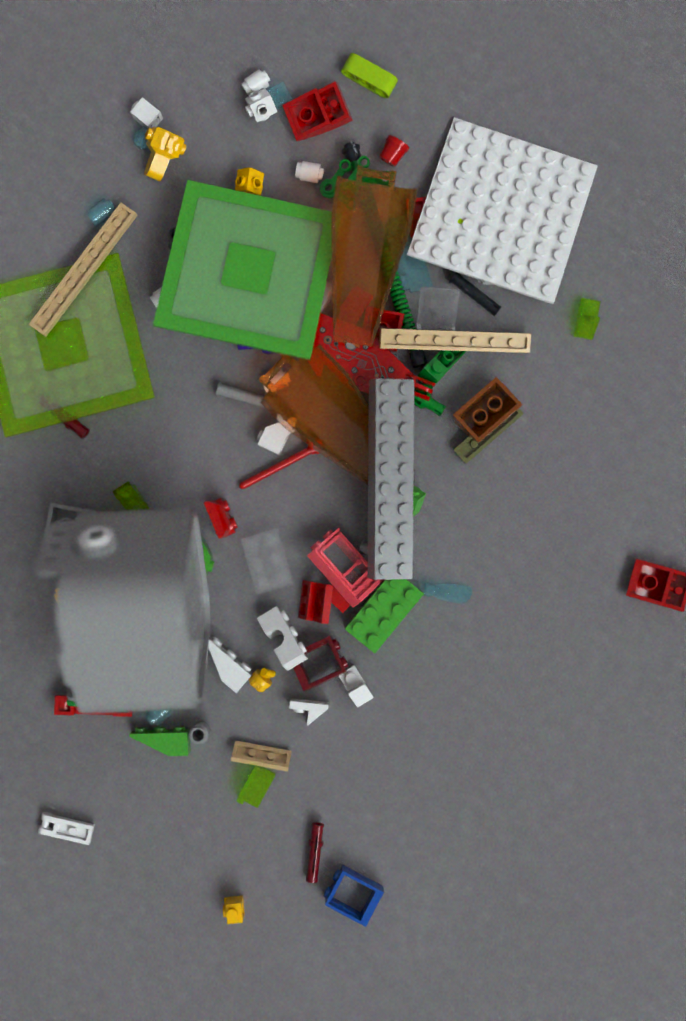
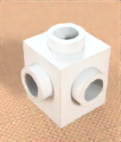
M265 88L260 91H254L249 97L245 98L247 103L245 109L249 117H253L256 122L265 121L277 112L272 97Z

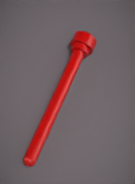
M318 439L310 441L307 448L240 482L239 488L245 489L310 454L318 455L324 452Z

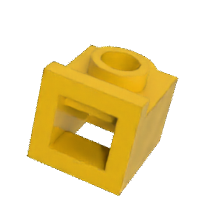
M243 895L224 897L223 917L227 918V924L243 923L245 916Z

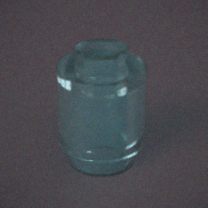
M103 198L89 209L90 211L87 215L96 226L102 225L108 220L116 207L110 199L106 201Z
M173 710L146 711L147 715L145 717L151 725L156 724L158 726L172 715Z

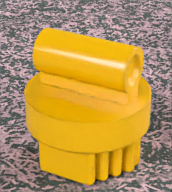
M267 668L256 669L249 678L250 685L258 692H264L272 685L270 678L275 676V671Z

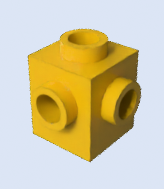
M251 167L238 169L235 190L261 196L264 173Z

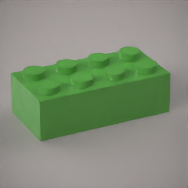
M386 579L376 588L348 622L345 630L375 654L424 593L407 579Z

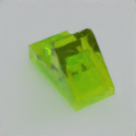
M580 299L573 337L593 340L600 321L598 313L601 301Z
M129 481L112 491L127 511L150 509L136 485H132Z

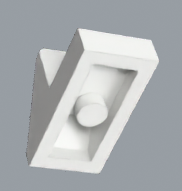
M354 664L347 668L348 672L340 675L339 678L358 708L374 697Z
M291 698L289 709H293V712L305 713V710H307L308 726L328 710L329 702Z

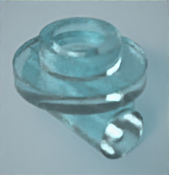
M145 126L134 135V144L140 149L148 148L146 145L147 139H145V133L148 128Z

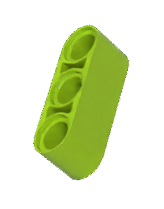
M350 53L341 69V73L345 77L386 99L389 98L398 82V79L393 74L355 53Z

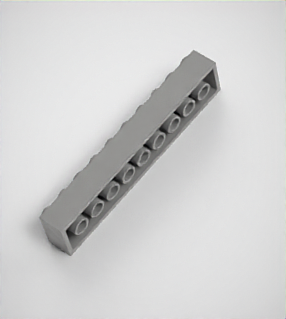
M369 380L367 578L374 580L413 579L414 380Z

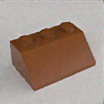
M495 377L453 414V420L466 435L479 444L523 404Z

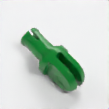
M414 389V391L430 397V400L427 401L414 396V405L420 409L427 408L441 416L446 406L431 398V394Z

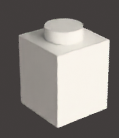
M143 97L133 104L130 111L133 119L145 129L157 127L163 119L161 112Z

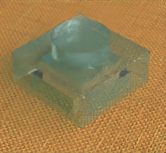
M284 82L267 90L272 97L276 110L292 100Z

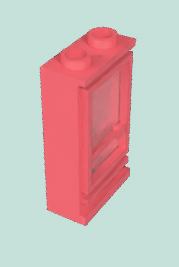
M340 528L334 532L329 530L323 536L324 541L322 543L318 540L310 547L312 551L307 557L354 608L384 580L367 578L368 562L341 533Z

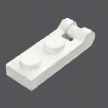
M49 812L42 813V824L38 829L39 834L86 845L91 843L95 824L53 815ZM50 822L54 823L53 828L49 827Z

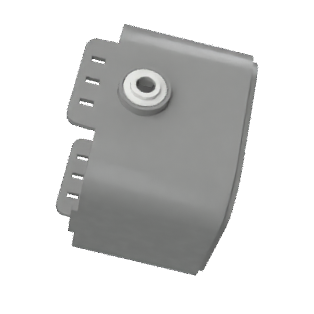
M191 508L78 513L75 520L57 521L50 524L35 565V572L40 577L58 576L56 618L63 649L58 651L65 684L68 686L66 691L67 698L76 702L77 708L81 713L195 709L203 699L211 624L208 580L197 513H193Z

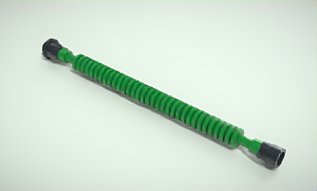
M355 142L345 144L342 149V154L351 163L352 172L357 167L358 159L361 157L360 145L355 144ZM362 173L358 179H363V178H368V177H364V176H363V173ZM370 186L359 188L365 194L373 196ZM372 198L366 199V204L372 203ZM360 200L366 223H368L367 226L370 228V235L373 237L372 241L374 242L375 251H378L376 254L379 256L380 265H382L381 269L383 270L384 279H387L385 282L388 284V291L392 293L390 297L393 298L391 299L392 303H394L393 307H396L394 310L395 312L405 314L402 329H417L415 323H412L414 319L411 318L413 317L412 313H410L411 309H408L410 306L407 304V297L403 295L405 291L402 290V281H399L401 278L398 276L399 272L397 271L396 263L393 262V253L391 248H389L390 244L388 243L387 235L384 234L385 229H383L384 226L376 206V201L374 206L369 208ZM409 349L413 368L428 363L423 350Z

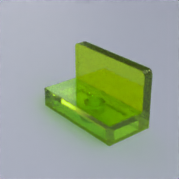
M254 766L236 801L242 805L244 802H247L258 808L276 774L265 767Z

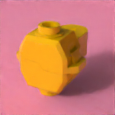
M154 126L148 128L145 133L146 145L150 149L151 154L145 167L144 175L161 181L169 160L183 155L186 150V144H184V138Z

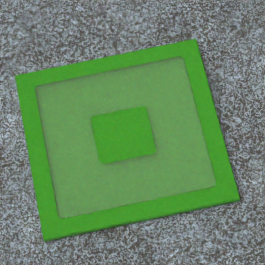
M187 180L153 327L310 360L340 213Z

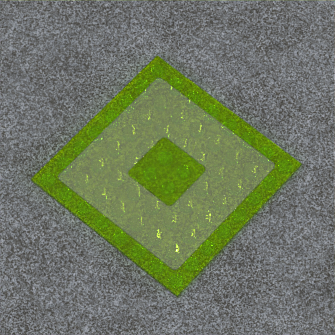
M119 253L108 255L47 337L32 328L29 323L73 265L0 284V419L5 438L155 398Z

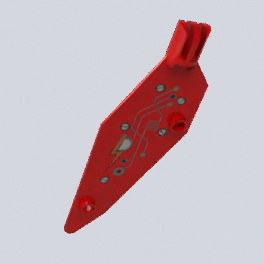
M320 313L312 350L349 387L369 394V380L406 379L414 380V389L432 394V389L415 382L418 381L431 387H435L436 383L414 375L388 349L379 348V340L371 332ZM414 391V396L427 401L430 400L429 396Z

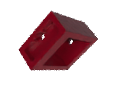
M328 636L306 647L307 652H305V655L329 644L340 669L311 683L303 664H298L293 669L303 691H308L348 672L346 669L349 667L345 656L341 657L338 651L341 647L336 638L333 639L331 636Z

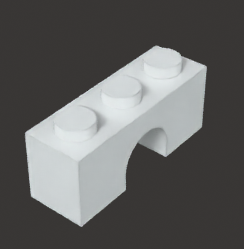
M276 606L257 618L264 633L270 639L277 635H284L283 643L274 651L287 671L308 659L305 655L307 649L302 641L298 642L296 638L298 633L293 625L289 626L287 621L290 619L285 610L281 611Z

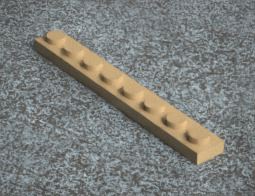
M120 202L31 320L29 325L47 337L138 216L136 212Z
M380 328L379 348L530 353L531 333Z

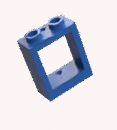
M342 865L341 869H337L333 875L332 880L334 882L332 886H328L323 895L325 906L366 927L384 894V888L375 881ZM344 875L372 889L361 912L333 898Z

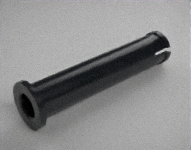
M458 272L448 282L458 287L493 316L502 307Z

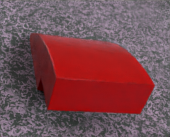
M336 81L319 90L314 88L282 105L296 141L315 137L353 121Z
M636 559L626 596L684 612L686 605V573Z

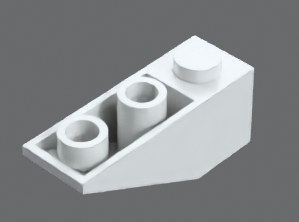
M210 637L209 650L221 681L237 693L252 676V668L244 661L242 663L236 659L237 655L232 650L224 649L221 646L223 643L218 638Z

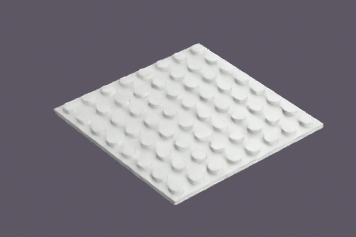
M454 117L407 256L554 304L598 165Z

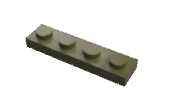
M518 409L479 444L468 436L453 451L467 464L524 413Z

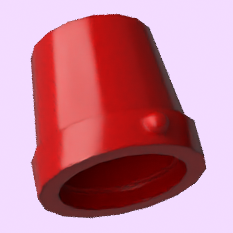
M388 135L379 158L395 167L405 153L408 152L409 146L395 136Z

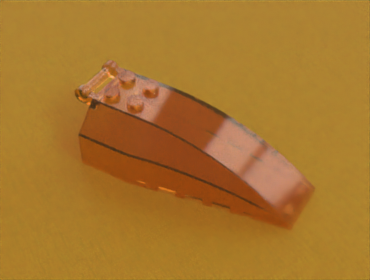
M358 165L355 181L341 178V176L336 178L331 212L333 341L373 346L411 230L417 188L394 187L396 171H379ZM362 176L389 180L388 186L362 182Z
M321 344L313 347L310 360L300 358L296 361L292 356L282 354L281 359L265 375H261L258 379L269 389L260 403L289 432L368 485L369 403L365 401L361 391L346 370ZM288 363L291 368L273 384L270 380Z

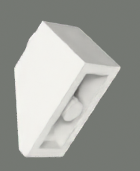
M290 418L267 426L264 431L261 430L256 439L259 441L258 445L280 456L296 422L295 419Z

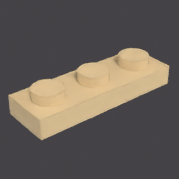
M235 740L231 761L288 772L292 751Z

